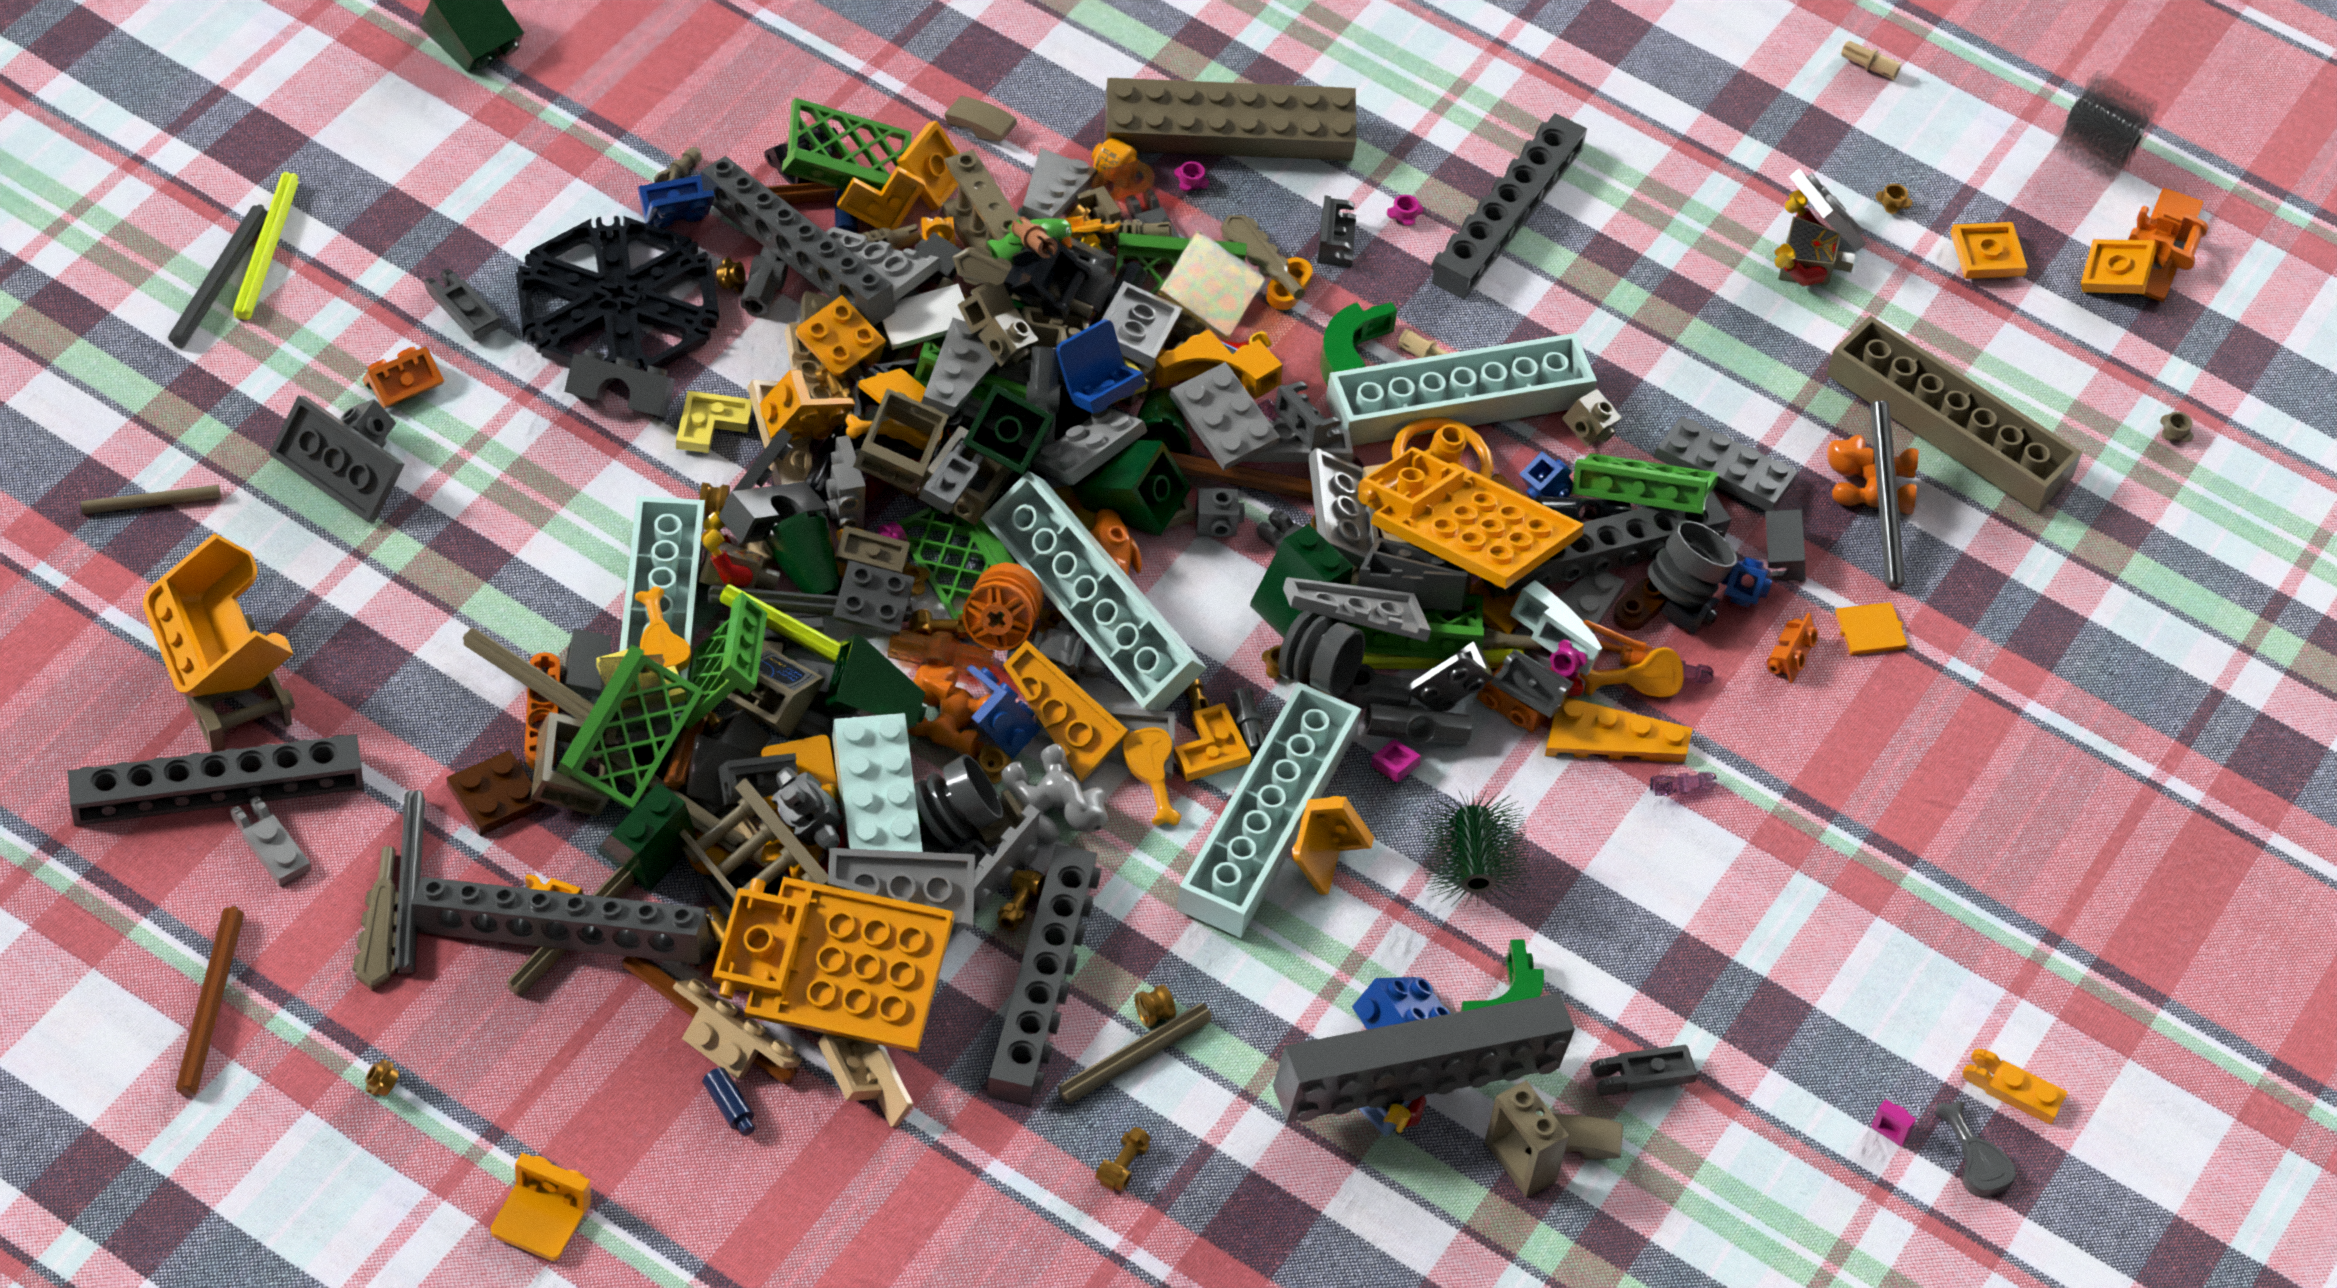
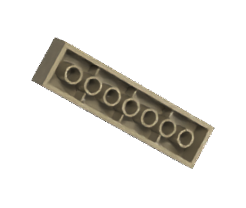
M1107 77L1105 92V141L1116 138L1133 147L1137 152L1352 161L1357 143L1356 88Z
M1870 315L1833 350L1827 376L1870 404L1878 400L1887 401L1890 405V417L2038 513L2073 478L2082 451Z

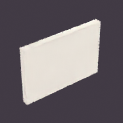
M959 284L897 300L894 303L895 313L882 320L892 350L945 336L953 317L965 321L958 307V304L965 300Z

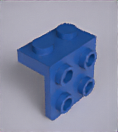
M701 175L638 187L645 223L655 224L659 228L670 226L676 220L686 219L687 222H696L704 219L705 215L709 214L715 198L713 190L703 191Z
M1103 319L1062 341L1056 347V353L1071 403L1093 414L1105 411L1110 404L1121 398L1132 396L1135 390L1146 385L1143 372L1124 364L1114 325L1107 319Z
M971 664L967 671L989 694H992L971 718L1005 754L1014 759L1041 730L1032 720L1035 713L1023 701L1020 700L1016 703L1015 700L1018 694L1004 682L998 686L999 679L986 667L978 670Z
M1422 977L1375 978L1352 1006L1367 1030L1451 1014L1433 992L1432 985Z

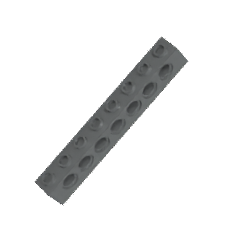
M1556 113L1553 114L1547 123H1541L1533 141L1528 140L1525 143L1521 156L1518 159L1514 158L1510 162L1505 176L1497 178L1489 196L1484 195L1481 198L1476 212L1473 215L1469 214L1464 220L1461 231L1458 234L1453 233L1450 237L1446 250L1443 253H1437L1431 265V269L1434 270L1432 284L1464 300L1467 298L1581 153L1587 132L1586 127Z
M727 156L701 170L703 191L713 190L715 198L712 206L830 298L836 300L843 295L872 326L895 313L893 284Z
M1711 491L1706 499L1703 514L1649 506L1583 522V536L1508 588L1497 587L1492 582L1481 579L1493 598L1505 595L1512 596L1521 592L1524 587L1534 580L1546 587L1550 584L1572 581L1578 577L1594 573L1600 574L1606 570L1622 566L1629 567L1635 563L1650 559L1654 560L1657 553L1663 547H1666L1667 539L1681 521L1690 520L1701 523L1724 538L1731 518L1713 491Z
M357 734L336 735L330 738L314 740L303 739L291 743L265 744L259 747L243 749L231 748L219 752L193 753L187 756L160 757L147 761L120 762L115 765L67 770L74 826L250 804V799L256 796L260 797L263 802L364 789Z
M1059 844L1055 845L990 1071L987 1097L1030 1107L1033 1094L1041 1093L1045 1073L1040 1072L1042 1063L1049 1064L1053 1043L1048 1042L1050 1033L1057 1034L1062 1013L1057 1012L1058 1004L1065 1005L1070 983H1065L1067 974H1074L1078 954L1073 953L1075 945L1082 946L1086 925L1081 924L1082 918L1090 917L1094 897L1089 896L1091 888H1098L1102 868L1096 867L1097 853ZM1025 1032H1034L1035 1034H1027ZM1022 1061L1026 1062L1027 1064H1019L1016 1062Z
M428 877L421 878L412 902L418 933L693 964H701L709 939L705 908Z

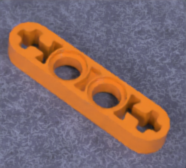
M542 652L530 659L529 663L542 670V667H549L548 675L561 683L560 660L556 655ZM528 687L525 760L528 767L534 770L538 730L533 727V724L537 721L545 720L549 712L559 714V706L551 701L544 703L536 701L534 697L538 693ZM555 740L552 767L557 761L558 740Z

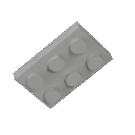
M1798 168L1789 176L1820 215L1856 251L1867 244L1859 235L1863 231L1862 227L1845 211L1846 208L1835 195H1832L1824 184H1821L1813 173L1806 176Z
M1123 281L1102 320L1107 319L1113 323L1123 356L1137 364L1152 368L1183 308Z
M1226 362L1171 388L1169 396L1223 471L1278 444L1279 434Z
M1107 408L1105 411L1092 413L1091 417L1080 425L1067 430L1066 435L1059 440L1043 447L1032 462V465L1037 472L1074 485L1147 433L1148 430L1143 420Z

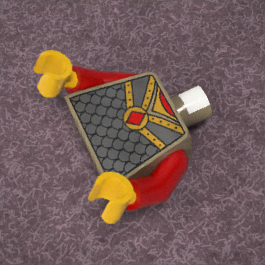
M1798 189L1789 194V200L1785 203L1787 212L1797 213L1796 217L1793 216L1787 241L1774 251L1775 255L1778 256L1775 258V266L1780 268L1778 279L1797 282L1801 286L1826 285L1830 282L1833 269L1852 272L1856 254L1838 250L1841 235L1820 223L1809 208H1804L1808 203V199Z
M716 510L711 513L703 522V527L706 531L702 534L701 541L707 551L701 566L699 582L725 587L731 584L737 588L754 589L755 586L774 591L780 572L762 567L763 556L761 554L732 544L728 534L723 535L720 531L726 526L718 517L720 512Z

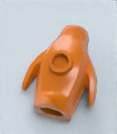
M1101 509L1094 517L1093 528L1089 532L1127 576L1129 575L1130 561L1136 573H1140L1142 563L1139 548L1135 540L1129 535L1120 515L1111 509Z

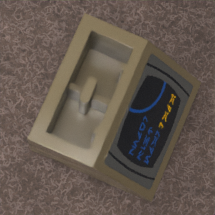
M767 647L761 652L756 687L747 695L739 688H736L725 700L738 711L743 709L752 719L789 738L826 679Z

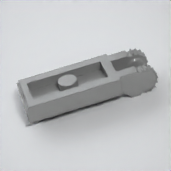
M256 796L250 799L251 808L260 820L253 825L250 824L248 817L240 807L236 806L230 810L232 819L242 832L244 841L278 886L311 870L309 860L275 815L270 814L266 804L260 797Z

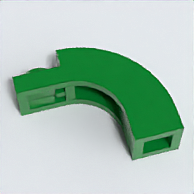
M1356 302L1343 308L1331 319L1324 333L1320 358L1321 374L1327 387L1330 373L1366 366L1355 350L1357 345L1394 332L1397 309L1392 302L1372 306L1364 311Z
M1525 939L1510 940L1506 956L1510 989L1496 999L1463 1001L1460 1012L1541 996L1544 984V969H1533L1532 953H1527Z

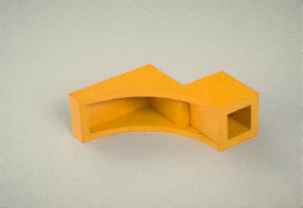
M1208 329L1199 335L1191 336L1184 344L1162 353L1156 359V380L1164 388L1178 381L1192 379L1226 362L1247 392L1256 400L1281 385L1283 364L1259 339L1249 345L1241 346L1232 354Z

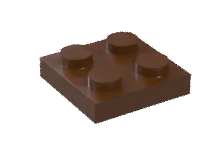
M511 750L446 777L448 788L479 836L543 808V802L531 800L532 782Z

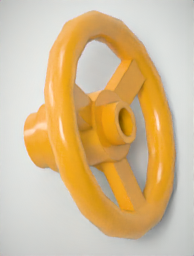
M1447 417L1418 419L1409 422L1395 437L1391 449L1393 459L1405 452L1407 442L1416 433L1426 430H1437L1429 449L1434 451L1436 458L1446 463H1456L1466 469L1468 468L1460 459L1467 441L1479 455L1481 465L1479 475L1489 480L1491 479L1494 470L1491 450L1481 435L1464 423Z

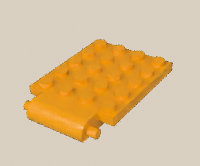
M1412 447L1363 478L1358 485L1359 501L1376 510L1371 519L1372 525L1504 589L1583 536V523L1456 463H1446L1436 458L1434 451L1431 449L1423 452Z
M783 877L778 896L763 893L766 882L757 878L752 879L749 890L737 889L712 975V980L721 985L718 994L720 997L733 999L735 989L750 992L744 1011L745 1017L918 1053L955 919L954 911Z

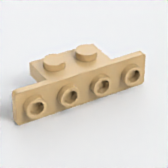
M698 979L676 981L673 989L699 1007L682 1039L718 1066L724 1067L733 1077L744 1079L759 1052L783 1069L800 1065L802 1059L793 1053L794 1048L779 1039L774 1040L765 1033L766 1028L762 1024L752 1019H745L737 1013L738 1008L733 1003L725 999H718L710 993L711 989L707 984Z
M824 1034L818 1044L846 1101L877 1099L890 1127H898L913 1107V1102L883 1045Z

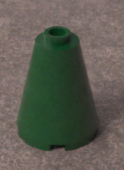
M1156 388L1150 391L1136 418L1144 421L1148 432L1137 440L1163 441L1169 451L1189 455L1191 451V438L1183 414L1169 396L1171 390Z
M815 511L817 516L809 517L807 512L789 517L772 528L774 535L769 539L766 535L764 536L763 544L766 550L801 593L839 595L841 583L828 520L823 512Z

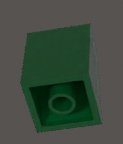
M430 0L419 24L422 30L466 72L475 68L482 70L494 62V58L501 54L504 57L511 55L519 49V42L524 35V31L502 0Z
M994 384L962 444L1023 476L1035 460L1052 427L1054 415Z
M1135 440L1076 484L1070 485L1084 509L1094 513L1101 509L1114 510L1120 515L1124 524L1154 536H1161L1191 490L1189 483L1164 442L1151 440Z
M1307 524L1283 539L1250 602V606L1278 634L1285 638L1291 624L1303 612L1289 605L1283 590L1286 577L1350 585L1354 566L1310 524ZM1331 618L1334 623L1339 621V619Z
M854 634L841 641L822 708L851 717L905 713L908 730L915 727L917 722L921 723L927 710V703L923 702L925 692L863 636Z
M657 783L596 850L616 867L624 866L628 871L632 872L635 876L634 880L651 892L686 854L682 848L687 843L679 833L685 829L694 841L698 839L686 802L660 783Z

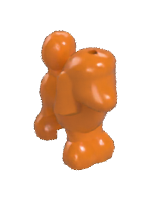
M1856 434L1848 440H1832L1827 448V460L1830 467L1842 476L1850 477L1857 475L1864 477L1867 481L1865 488L1861 489L1847 482L1836 484L1832 490L1833 499L1843 506L1850 507L1859 503H1865L1869 507L1879 508L1874 449L1866 448V441L1862 435ZM1908 448L1900 456L1894 457L1896 477L1915 478L1918 466V449ZM1906 484L1897 490L1898 507L1901 513L1913 514L1917 485Z
M922 665L916 671L913 682L925 692L923 702L927 703L929 707L940 706L941 714L934 721H928L924 716L921 723L917 722L915 727L907 730V733L915 737H929L937 745L950 747L961 755L967 754L974 760H977L980 755V749L984 746L983 742L978 741L981 735L974 730H965L961 733L960 730L973 722L971 717L992 694H987L979 700L974 699L965 689L955 687L959 673L958 669L954 666L940 669L930 665Z

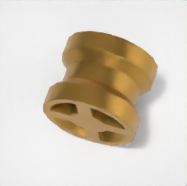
M702 482L699 500H705V516L716 510L721 513L725 500L730 495V485L723 484L720 487H712L710 483Z
M1164 984L1156 986L1150 993L1141 991L1135 994V1007L1145 1027H1152L1161 1019L1169 1021L1176 1017L1174 1000L1169 989Z

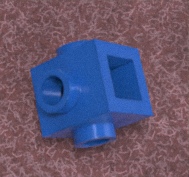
M1543 451L1519 474L1529 489L1526 491V494L1532 500H1535L1536 495L1569 497L1572 492L1573 481L1569 477L1572 471L1560 459L1554 461Z
M1744 557L1743 561L1737 560L1734 568L1721 583L1727 586L1724 594L1731 596V602L1749 607L1750 603L1757 604L1760 597L1767 598L1772 579L1767 578L1769 570L1762 568L1764 562L1750 557ZM1744 575H1751L1754 578L1753 586H1744L1742 584V577Z

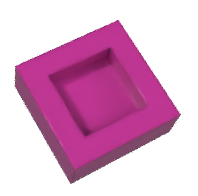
M1393 739L1372 756L1371 766L1398 783L1420 766L1421 755Z
M1885 1099L1878 1107L1871 1128L1902 1147L1910 1137L1916 1118L1910 1115L1905 1108Z

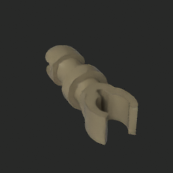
M697 147L687 149L682 154L683 157L680 160H674L670 164L669 169L659 172L654 177L655 183L681 179L688 175V169L695 167L702 160L700 149Z

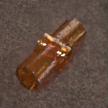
M901 629L899 635L891 634L888 658L918 665H930L940 669L954 666L958 669L959 674L973 677L967 671L971 664L978 670L986 667L992 672L995 651L960 643V640L955 635L945 631H938L933 633L932 636Z

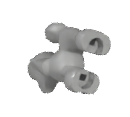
M1059 744L1047 746L1041 752L1040 756L1044 762L1042 766L1047 774L1037 786L1029 785V777L1020 762L1011 763L1002 771V781L1005 788L1022 802L1024 808L1031 804L1040 811L1037 840L1043 844H1053L1059 837L1057 825L1049 817L1045 816V812L1051 807L1064 809L1065 819L1069 825L1081 832L1099 831L1109 820L1104 808L1107 793L1100 787L1081 791V787L1076 779L1065 772L1067 768L1066 753Z

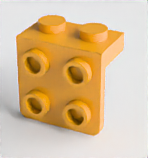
M843 295L800 324L795 332L798 339L834 376L843 375L862 360L871 367L880 360L886 340Z
M789 370L759 405L762 418L765 420L771 438H774L780 429H785L794 436L791 440H796L806 436H812L814 439L828 437L832 434V430L842 420L847 418L855 402L853 398L811 399L801 370Z
M818 735L766 746L762 749V757L796 753L798 775L804 772L810 773L822 784L821 788L835 800L836 804L840 803L832 744L828 736ZM773 796L763 797L780 818L778 806L771 801Z
M1346 796L1308 799L1305 812L1300 819L1297 842L1292 849L1293 859L1320 895H1327L1332 884L1340 851L1371 849L1374 836Z
M522 1152L515 1163L516 1184L491 1225V1235L498 1240L542 1258L556 1261L561 1257L591 1204L590 1180L576 1170L567 1171L552 1165L544 1157H533Z

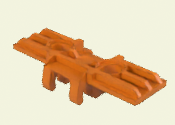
M2162 188L2150 218L2147 216L2149 208L2147 206L2141 207L2137 216V227L2132 229L2128 240H2155L2157 250L2153 262L2159 263L2162 266L2161 269L2151 268L2145 294L2141 295L2164 302L2177 268L2184 270L2193 268L2195 264L2194 255L2201 237L2205 236L2208 231V224L2198 218L2204 201ZM2175 240L2185 242L2183 250L2173 245Z

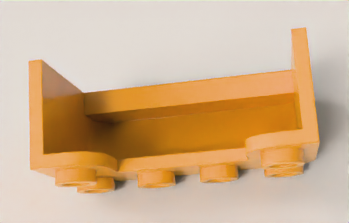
M216 533L211 535L146 591L143 598L145 614L174 687L177 691L189 697L251 689L293 655L291 646L283 635L271 633L265 636L255 630L250 633L236 598L255 582L257 565L250 551Z

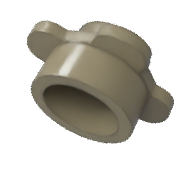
M2176 411L2161 417L2160 423L2164 428L2162 437L2165 440H2182L2184 442L2193 440L2194 434L2190 431L2192 419L2187 414Z

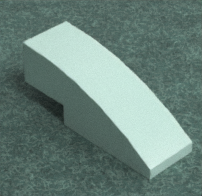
M1534 580L1522 589L1510 615L1534 631L1531 639L1552 653L1559 649L1558 644L1560 641L1569 640L1572 643V647L1586 654L1587 663L1580 666L1578 671L1587 676L1602 646L1583 621L1563 601Z

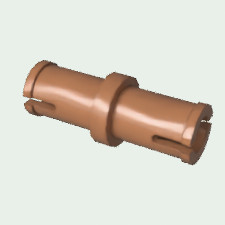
M1018 217L1022 224L1016 220L1013 221L1011 231L1016 237L1021 239L1022 244L1027 249L1030 248L1036 251L1043 258H1050L1046 251L1053 255L1056 253L1058 248L1057 242L1047 235L1046 230L1042 226L1031 223L1026 217Z

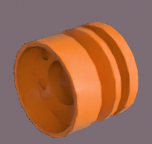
M1004 562L990 566L981 573L963 606L962 620L967 633L976 643L990 650L1005 651L1014 649L1026 641L1044 606V592L1041 583L1030 570L1019 564Z

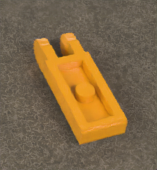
M1975 1048L1971 1059L1976 1065H1966L1962 1072L1963 1078L1966 1081L1985 1090L1986 1094L2043 1122L2053 1123L2068 1091L2005 1060L2000 1061L1998 1056L1991 1051Z

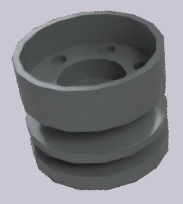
M1690 520L1681 521L1667 539L1666 547H1663L1657 553L1656 558L1648 566V576L1656 588L1670 600L1683 607L1694 610L1702 609L1705 603L1711 600L1712 596L1719 589L1718 583H1722L1736 565L1737 555L1732 546L1711 528Z
M1305 610L1297 616L1284 638L1279 654V672L1287 679H1295L1297 683L1300 682L1302 684L1310 683L1312 688L1333 697H1340L1353 683L1360 669L1366 646L1365 635L1362 630L1344 623L1334 624L1330 617L1320 616Z
M967 754L961 755L944 766V778L933 772L927 777V781L921 779L914 784L917 808L923 820L935 837L948 848L959 844L960 838L967 839L972 835L971 823L976 828L983 830L1003 817V807L993 784L980 765Z

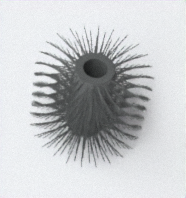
M2096 78L2095 81L2098 82L2097 89L2093 85H2090L2089 89L2087 87L2086 92L2084 90L2083 95L2081 96L2080 94L2078 100L2076 97V103L2071 107L2072 109L2068 114L2067 123L2064 125L2065 131L2061 132V137L2063 136L2067 139V144L2064 150L2066 149L2065 154L2069 148L2071 150L2077 143L2079 152L2075 154L2077 156L2076 160L2082 148H2085L2087 153L2091 149L2093 151L2092 155L2094 154L2091 159L2094 162L2091 169L2094 165L2096 168V164H2098L2096 159L2101 157L2103 161L2105 160V162L2109 163L2110 168L2114 166V168L2120 167L2122 170L2125 161L2127 163L2128 157H2131L2133 152L2135 157V150L2141 139L2144 138V127L2149 122L2148 119L2151 116L2153 103L2150 105L2149 102V106H2147L2149 109L2148 113L2147 111L2144 113L2142 109L2139 111L2134 106L2135 102H2132L2136 97H2128L2131 90L2129 92L2128 90L2126 91V95H2124L2126 100L2121 102L2119 98L2115 99L2116 95L2118 97L2121 91L2116 90L2114 96L2112 97L2111 90L2114 84L2112 85L2113 80L2108 86L2104 79L2101 91L2100 81L2102 79L2097 80Z

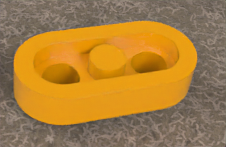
M1299 257L1287 259L1289 263L1288 273L1306 290L1312 279V265L1307 260ZM1272 279L1268 284L1266 299L1273 308L1288 310L1293 308L1300 300L1295 299L1279 281Z

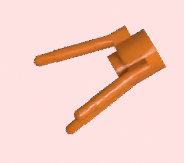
M1589 620L1583 622L1588 628L1624 643L1623 646L1598 640L1602 649L1620 653V664L1625 665V669L1631 665L1641 663L1652 651V647L1646 646V642L1631 639ZM1607 669V670H1594V671H1596V672H1608V671H1617V670H1624V669Z

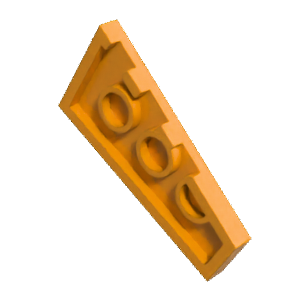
M1026 640L1003 664L1005 670L1054 743L1059 744L1065 750L1067 762L1081 783L1093 773L1129 734L1127 728L1029 641Z
M1566 697L1560 710L1554 715L1545 756L1557 757V753H1573V757L1588 758L1589 754L1608 755V759L1622 760L1624 756H1638L1642 761L1685 762L1693 728Z

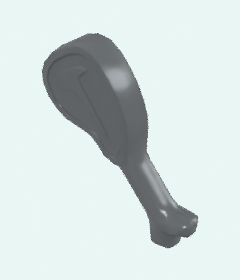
M1958 1100L1951 1105L1939 1103L1936 1108V1115L1945 1119L1951 1125L1962 1144V1154L1966 1161L1962 1182L1968 1192L1977 1197H1991L2009 1189L2016 1177L2014 1165L1997 1146L1973 1136L1962 1117L1965 1103Z

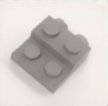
M849 436L836 437V451L831 452L830 479L826 480L827 494L830 501H825V504L829 507L826 514L829 521L834 520L837 530L843 529L844 526L864 529L866 485L861 470L853 467L856 455Z

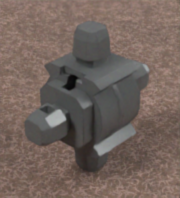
M1060 620L1056 623L1054 629L1049 628L1045 630L1044 634L1038 630L1034 632L1031 644L1077 685H1079L1082 674L1088 678L1102 677L1104 662L1099 657L1091 655L1085 657V641L1082 638L1078 639V636L1075 634V628L1068 620ZM1020 644L1014 649L1008 650L1007 660L1015 653V651L1022 644Z
M789 767L783 768L776 775V781L780 790L773 795L771 800L778 806L780 818L794 830V835L807 846H813L818 843L821 848L828 852L830 848H836L840 843V839L835 829L843 823L844 817L838 813L835 800L821 788L822 784L810 773L804 772L798 775Z

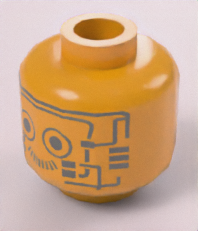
M1116 138L1108 139L1103 144L1098 143L1091 155V159L1094 160L1093 167L1097 170V175L1117 185L1125 181H1131L1140 165V160L1137 159V151Z

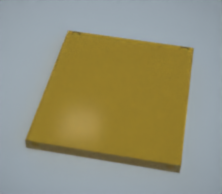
M1197 230L1157 293L1171 303L1182 307L1184 312L1227 341L1266 277Z

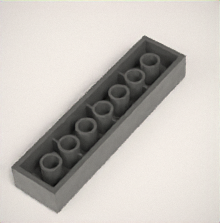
M1560 993L1290 1044L1285 1045L1273 1087L1286 1122L1297 1120L1307 1122L1318 1116L1332 1113L1342 1115L1353 1109L1367 1106L1377 1108L1388 1102L1398 1100L1413 1101L1423 1095L1433 1093L1448 1094L1455 1089L1469 1086L1479 1088L1487 1085L1489 1082L1504 1079L1506 1081H1514L1524 1075L1534 1073L1549 1074L1560 1068L1575 1028Z

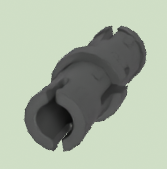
M1247 687V695L1245 696L1244 688H1239L1231 694L1237 714L1235 724L1241 732L1252 757V749H1254V755L1256 756L1265 740L1261 728L1263 718L1257 712L1252 689Z

